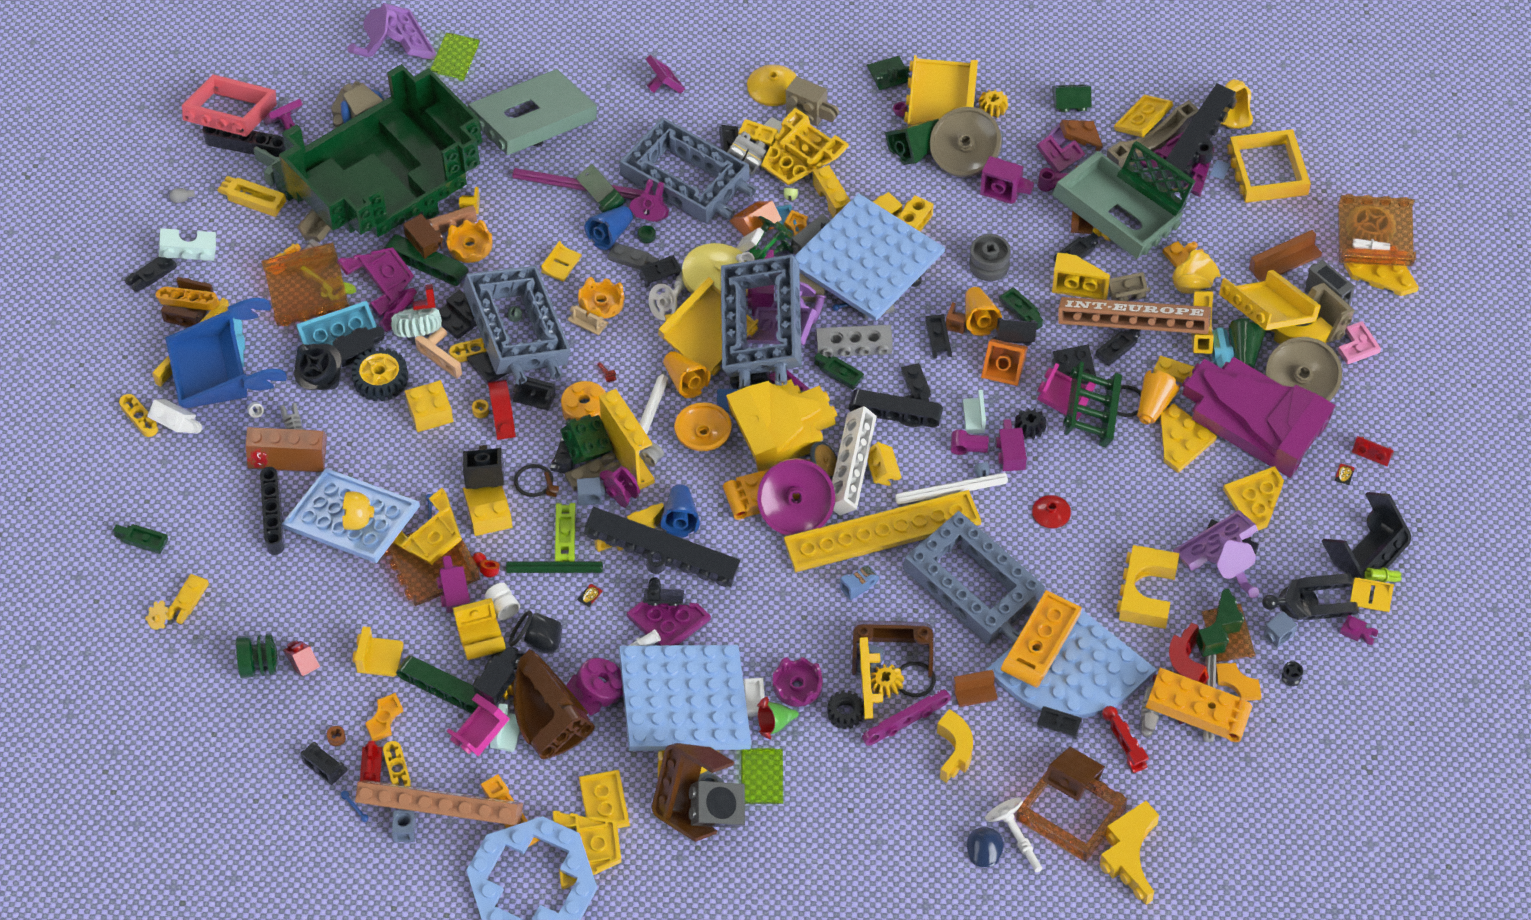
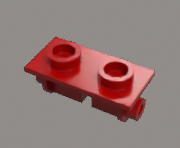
M1363 436L1362 438L1356 437L1352 453L1387 467L1390 458L1394 454L1391 447H1384L1364 439Z
M368 741L365 747H362L360 781L380 782L383 747H378L375 741Z

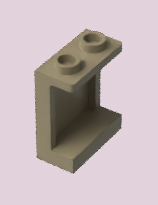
M1325 283L1313 286L1308 296L1321 305L1317 319L1321 317L1333 327L1327 340L1329 342L1340 340L1345 335V329L1351 323L1355 310Z

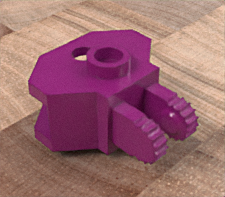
M648 179L645 192H642L640 197L632 200L629 208L637 218L658 222L667 218L670 211L663 202L664 183H658L656 194L653 195L651 192L654 181Z
M621 466L615 472L604 470L600 473L599 476L604 481L603 485H605L607 494L614 498L621 507L626 508L631 497L635 499L639 497L641 491L635 477L627 468Z

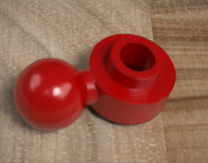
M481 552L472 555V565L480 568L479 571L483 576L492 578L499 574L500 564L498 562L487 560L486 556Z

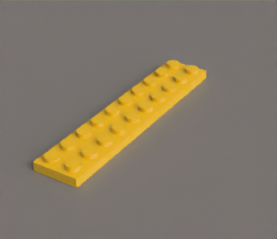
M969 490L786 536L784 537V543L796 573L927 539L958 511L976 526L981 525V518Z

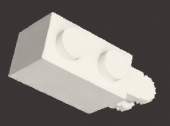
M154 399L147 417L176 432H201L202 425L194 420L195 414L166 399Z

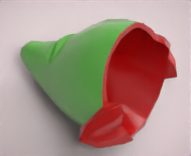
M768 696L764 697L757 704V707H759L758 721L761 729L758 732L771 740V734L781 731L789 722L797 718L799 713L782 704L769 702Z

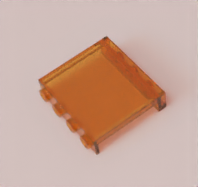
M1341 195L1338 202L1339 263L1413 266L1416 260V252H1414L1413 204L1415 199H1409L1408 197L1391 198L1389 196ZM1355 238L1369 241L1374 239V241L1390 243V250L1357 249L1352 247V243Z
M333 242L261 261L266 274L277 326H288L293 322L307 321L312 317H320L350 307L341 268L337 263V250Z
M463 539L432 565L392 543L384 553L385 556L390 557V566L393 571H397L398 582L401 586H405V595L408 601L412 600L414 606L443 595L442 589H438L436 577H439L440 568H444L442 559L445 556H451L453 566H463L467 585L480 580L478 567Z

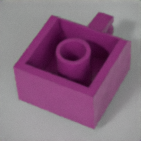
M989 156L982 170L980 195L1012 204L1016 202L1020 193L1030 195L1034 188V182L1023 178L1024 166Z

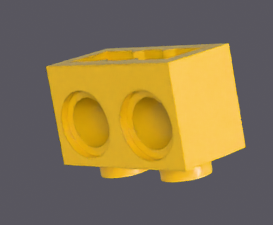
M914 195L911 200L906 202L903 211L899 212L896 217L921 231L933 216L934 204Z

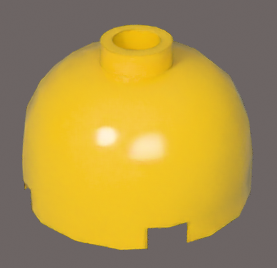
M347 491L345 493L343 501L345 516L342 515L343 527L345 530H360L369 523L370 518L374 517V506H371L368 497L360 492Z

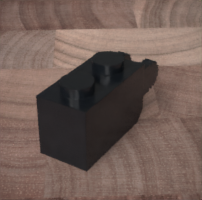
M376 326V328L374 327L370 330L367 327L357 328L349 335L337 337L332 342V345L341 354L342 367L354 363L355 359H358L360 354L364 356V352L367 350L371 353V349L375 348L376 344L385 339L383 327Z
M508 647L502 652L500 657L495 655L492 660L486 663L484 672L481 676H477L473 683L475 695L478 693L495 706L515 679L513 669L517 660L515 649Z

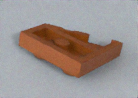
M1061 120L1059 125L1064 138L1071 141L1075 140L1084 146L1086 143L1096 146V151H1101L1103 145L1094 121Z

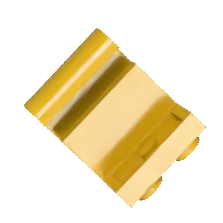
M492 598L453 608L459 638L467 661L505 651L506 646L496 619Z

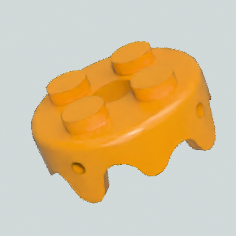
M465 220L459 227L451 225L448 229L447 249L449 254L457 261L464 263L478 262L487 257L491 252L493 246L492 233L488 231L484 221L478 220L477 223ZM468 242H473V243H474V244L471 245V246L465 245V244L468 243Z
M589 277L586 279L584 286L579 289L578 304L581 309L587 311V315L592 313L598 317H603V319L611 318L619 314L624 307L625 297L621 282L613 284L608 278L601 282H595L593 277Z
M579 381L568 386L561 397V409L564 419L576 418L578 421L581 417L591 414V417L599 415L601 418L599 396L606 393L602 386L591 381ZM582 399L589 400V402L585 404L580 403Z

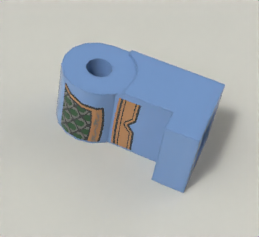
M865 565L850 576L848 574L840 578V589L851 601L878 582L879 576L869 565Z

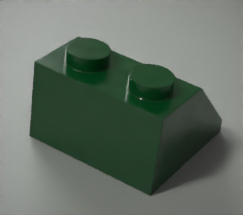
M1090 85L1052 86L1054 108L1059 109V112H1070L1069 109L1076 108V111H1087V108H1092Z

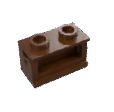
M422 214L403 224L404 235L424 259L439 248L443 249L442 234L436 231L431 221L425 219Z

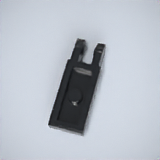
M157 257L136 271V273L128 275L125 278V283L129 286L132 285V290L138 292L176 269V262L172 258Z

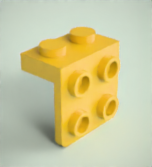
M363 626L361 634L357 636V651L353 652L352 658L353 663L356 664L357 673L396 676L403 652V642L373 638L371 627Z

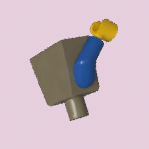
M350 83L346 84L342 89L344 94L343 101L340 104L343 123L384 101L385 99L382 94L363 84L356 88Z

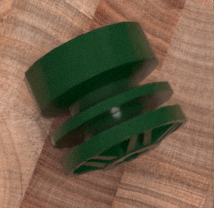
M271 633L266 634L265 643L261 634H258L257 644H253L250 635L236 638V654L240 678L255 677L256 668H259L262 676H266V667H268L270 675H276L278 656L276 644Z

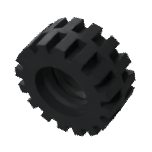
M841 690L840 694L836 692L835 697L833 695L830 697L827 714L828 719L831 720L833 725L836 724L837 728L843 726V729L847 727L851 729L853 725L857 726L859 721H862L864 704L862 698L858 697L857 693L852 694L850 690L845 693V690ZM842 705H848L854 711L850 714H842L837 709Z

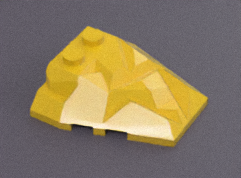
M794 108L783 119L781 130L779 133H776L774 137L775 142L773 146H770L761 167L785 184L790 185L812 173L813 170L819 169L837 159L849 147V144L836 135L829 138L810 125L809 117Z

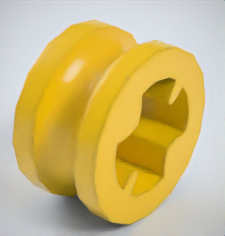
M479 399L473 402L472 412L476 418L488 416L489 405L487 401Z

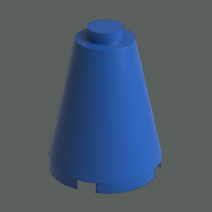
M621 206L591 216L584 225L588 239L592 238L595 242L593 245L601 250L611 248L632 222L633 212L630 208Z
M678 484L671 488L661 518V527L668 534L679 538L687 537L689 533L693 531L695 533L699 529L700 518L690 489L686 485Z

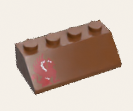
M247 427L248 469L261 470L265 467H273L276 470L323 472L325 469L327 434L319 430Z

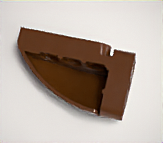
M529 649L520 658L517 665L514 681V711L519 729L525 741L544 760L560 755L581 743L594 731L595 725L587 716L588 711L565 683L537 653Z

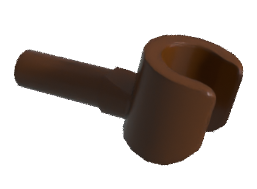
M545 472L544 475L547 482L546 495L556 497V493L559 492V486L552 485L549 472Z

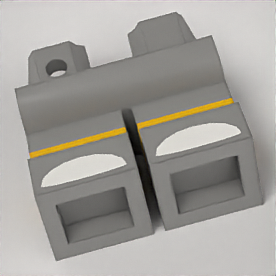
M743 131L741 135L736 137L727 153L749 164V174L753 175L766 153V150H764L765 143L756 141L754 144L749 141L751 138L750 134Z

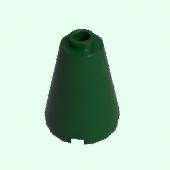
M1249 318L1233 320L1228 329L1234 357L1254 368L1266 330L1255 322H1249Z

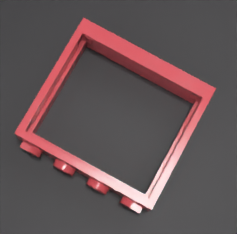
M213 74L182 104L183 120L247 136L277 105L276 90ZM213 94L256 104L243 118L201 107Z

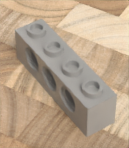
M891 325L816 328L817 354L819 352L827 358L833 355L835 357L892 354Z

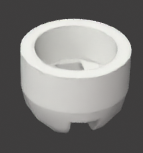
M252 402L248 405L247 411L251 417L259 418L262 416L264 408L260 403ZM253 407L257 409L256 413L253 411Z

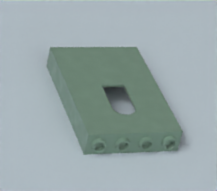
M558 69L468 104V108L479 118L481 131L507 156L597 119V105ZM530 100L539 108L517 118H510L504 114L507 109Z
M1097 151L1058 181L1052 195L1138 259L1142 255H1147L1153 246L1156 247L1160 243L1162 238L1166 239L1172 230L1176 231L1182 223L1180 219L1183 213L1180 212L1175 217L1119 179L1117 174L1122 168ZM1118 205L1141 223L1142 228L1139 230L1130 229L1108 211Z

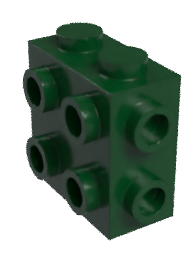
M591 414L581 417L578 421L576 418L571 419L565 423L566 426L560 429L574 465L602 457L614 450L599 415L591 417Z

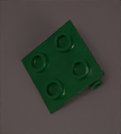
M900 56L867 64L879 90L908 83V77L911 78L909 66L903 64Z

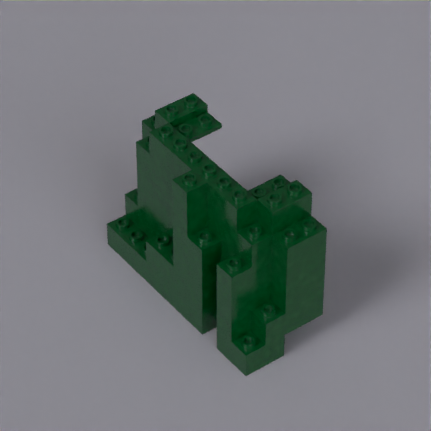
M402 64L388 71L387 76L391 95L389 98L306 146L304 145L302 130L297 124L284 131L282 136L286 151L279 154L280 161L272 165L277 190L284 193L288 201L295 199L299 203L305 200L333 231L344 226L349 233L356 230L362 235L371 230L377 237H380L413 216L422 214L425 219H432L438 215V201L447 198L453 192L467 185L466 172L480 164L478 145L482 143L479 118L429 68L416 76H413Z

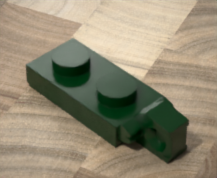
M1014 287L999 296V301L1020 320L1029 322L1035 320L1037 322L1036 330L1043 326V319L1040 317L1038 308Z
M818 352L814 357V364L819 367V370L852 390L864 378L863 372L834 355L827 358Z
M116 524L113 529L114 537L119 538L121 542L161 554L169 539L167 534L134 524L127 527Z

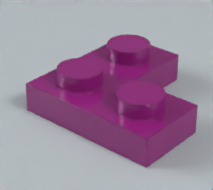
M1050 135L1036 145V148L1056 173L1062 172L1085 156L1084 151L1075 140L1061 149Z

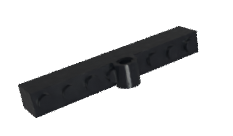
M1216 83L1166 158L1167 162L1189 176L1194 163L1208 164L1212 161L1213 144L1210 139L1217 134L1221 122L1224 123L1226 121L1229 110L1235 107L1237 103L1235 99L1236 91ZM1165 170L1168 177H1173L1171 171ZM1158 171L1156 173L1157 179L1163 178L1161 172ZM1170 181L1172 189L1177 188L1175 181ZM1159 182V184H1160L1161 186H1163L1164 188H1166V185H1165L1164 182Z
M594 506L584 529V534L590 539H599L605 541L609 546H618L624 548L628 553L642 555L647 559V570L653 574L663 572L665 566H674L684 573L696 574L703 580L709 579L715 581L720 586L732 587L740 565V559Z

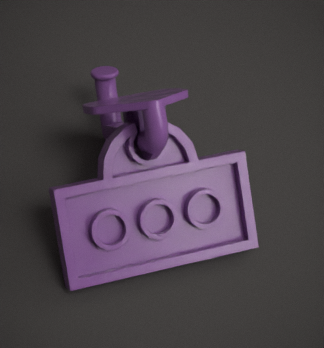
M383 3L378 9H371L364 19L363 26L371 40L367 47L364 49L351 43L347 48L349 53L372 57L387 36H389L393 40L400 42L405 53L410 56L414 55L434 60L437 57L435 50L411 10Z
M800 282L801 345L805 344L812 324L817 322L826 296L815 295L816 291L803 282ZM801 296H815L816 302L814 307L809 308L806 306ZM775 301L772 307H757L753 320H759L757 326L759 329L752 337L750 335L747 337L748 343L781 344L776 337L778 332L776 315H778Z
M1240 510L1173 549V552L1180 553L1179 560L1191 571L1200 568L1207 561L1216 563L1220 574L1226 579L1235 577L1239 586L1250 598H1257L1259 596V589L1249 584L1243 572L1255 563L1256 555L1250 544L1242 542V540L1251 537L1258 529L1256 524Z

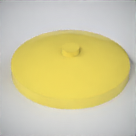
M710 243L696 247L688 253L683 262L681 275L685 287L693 294L710 277L714 281V286L721 291V266L739 263L736 260V256L743 252L735 247L720 243Z

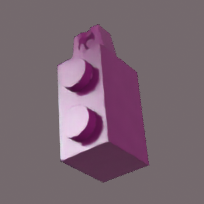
M1004 419L1003 429H999V437L995 438L996 449H1000L998 464H1002L1003 471L1026 470L1027 458L1022 428H1012L1011 419Z
M445 556L442 559L444 568H440L439 577H436L438 589H442L443 593L440 596L441 606L446 608V613H452L454 607L470 604V598L463 566H453L451 556Z

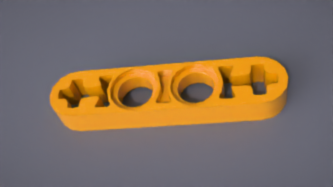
M162 287L156 291V298L162 305L213 310L220 304L214 292L175 287Z

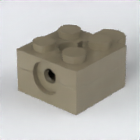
M796 76L786 89V114L797 108L809 117L810 124L818 126L822 119L833 122L839 114L838 107L827 102V89Z

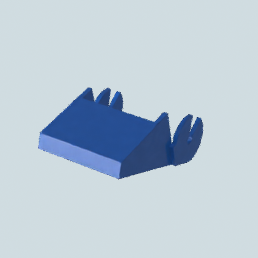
M249 298L227 307L228 311L165 337L180 406L186 409L247 398V389L261 391L274 388V384L267 380L286 381L287 375L281 369H265L246 376V373L244 374L234 331L233 318L237 320L259 318L258 314L251 309L270 311L271 303L265 298Z

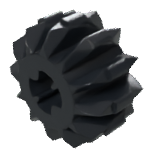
M1027 407L1025 411L1020 410L1019 415H1016L1014 428H1022L1025 440L1028 437L1034 440L1035 436L1041 437L1042 432H1045L1047 420L1043 416L1042 411L1037 412L1036 408L1029 410Z

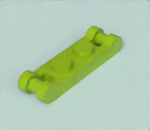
M556 503L555 561H575L576 503H569V505ZM561 550H569V553L561 554Z

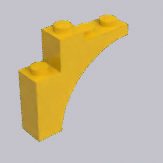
M1146 800L1107 826L1106 839L1113 847L1102 853L1100 858V868L1105 874H1109L1112 879L1119 875L1121 881L1125 885H1129L1138 900H1142L1145 905L1153 901L1154 890L1149 885L1142 871L1140 848L1148 833L1157 826L1159 814Z

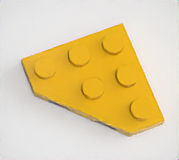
M1395 246L1390 247L1388 255L1372 252L1344 261V267L1351 279L1369 282L1370 286L1382 290L1384 288L1389 289L1398 296L1418 291L1419 287Z
M1174 403L1161 414L1163 460L1165 464L1179 473L1215 442L1217 436L1192 420L1189 414Z
M1274 466L1225 484L1223 491L1235 510H1240L1255 523L1259 531L1267 528L1284 480Z

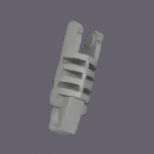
M292 403L293 414L288 416L285 406H280L285 428L303 430L297 404Z
M1147 687L1142 700L1141 733L1145 738L1153 734L1159 719L1158 712L1145 708L1152 687Z

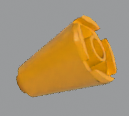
M971 287L965 293L966 327L973 335L986 336L991 334L990 331L997 327V320L1002 318V314L980 287Z
M676 351L666 354L663 364L678 393L687 399L699 396L704 386L707 387L711 379L709 370L704 365Z
M1148 370L1144 375L1137 417L1140 422L1146 425L1155 423L1181 387L1180 383L1178 385L1175 383L1176 379L1157 370L1156 373H1151L1152 370Z

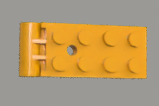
M769 469L736 477V480H729L723 484L724 493L736 520L760 514L757 501L758 488L763 476ZM794 493L792 496L794 499H798L800 494Z
M1046 590L1008 656L1005 658L1001 671L1038 688L1081 615L1082 607Z
M1160 667L1145 708L1227 738L1231 742H1240L1252 705L1245 700H1240V697Z

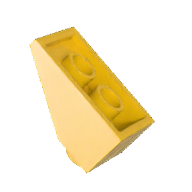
M1057 253L1052 293L1107 300L1110 280L1108 273L1076 255Z
M503 486L482 487L478 489L463 488L475 536L513 528L511 513Z

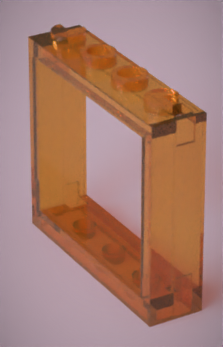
M1044 774L1017 810L1016 820L1086 863L1106 836L1107 826L1119 819L1126 809L1127 798L1122 793L1115 792L1107 787L1102 781L1093 779L1086 786L1085 789L1114 807L1089 841L1085 843L1030 809L1048 785L1043 781Z

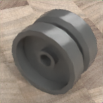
M984 234L972 242L969 266L974 276L984 281H996L1007 274L1011 255L1010 245L1007 240L999 235Z

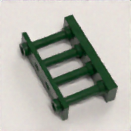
M1080 361L1076 367L1072 368L1070 373L1072 381L1067 415L1063 421V426L1065 427L1064 434L1068 435L1073 428H1077L1098 435V438H1100L1099 446L1106 448L1114 439L1122 375L1115 373L1106 380L1083 372L1084 362ZM1081 380L1105 387L1107 389L1106 395L1080 388ZM1079 396L1101 402L1104 405V411L1101 412L1078 404ZM1077 412L1100 419L1102 422L1101 428L1077 421Z

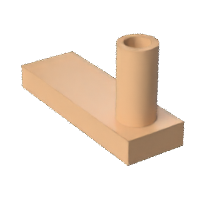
M440 327L439 330L427 338L417 336L415 338L416 348L420 353L456 379L462 375L461 363L436 346L447 336V331L443 327Z

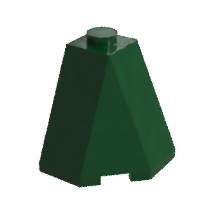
M939 119L928 120L884 132L888 149L900 157V162L903 165L918 163L930 150L931 133Z

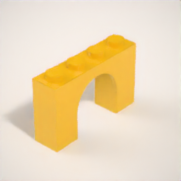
M1133 545L1132 552H1127L1126 563L1129 564V567L1124 568L1123 580H1126V583L1121 584L1119 596H1123L1122 601L1118 600L1116 612L1120 613V621L1166 629L1171 602L1143 596L1136 589L1135 583L1147 576L1175 580L1180 553Z

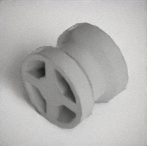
M653 442L651 446L640 453L643 462L651 467H654L658 462L657 460L664 456L662 448Z

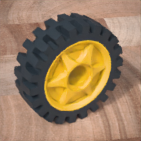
M379 347V351L372 348L371 353L367 350L364 352V356L360 354L358 359H355L354 365H352L351 372L354 387L362 397L365 396L368 400L371 397L373 401H378V398L381 401H385V397H388V400L393 399L392 395L397 397L399 391L403 392L404 387L407 386L408 369L406 361L397 351L393 350L391 352L390 348H386L385 351L383 347Z

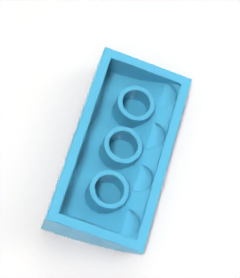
M367 301L296 324V330L302 344L332 345V342L337 337L349 335L357 328L367 327L368 330L376 328V323Z

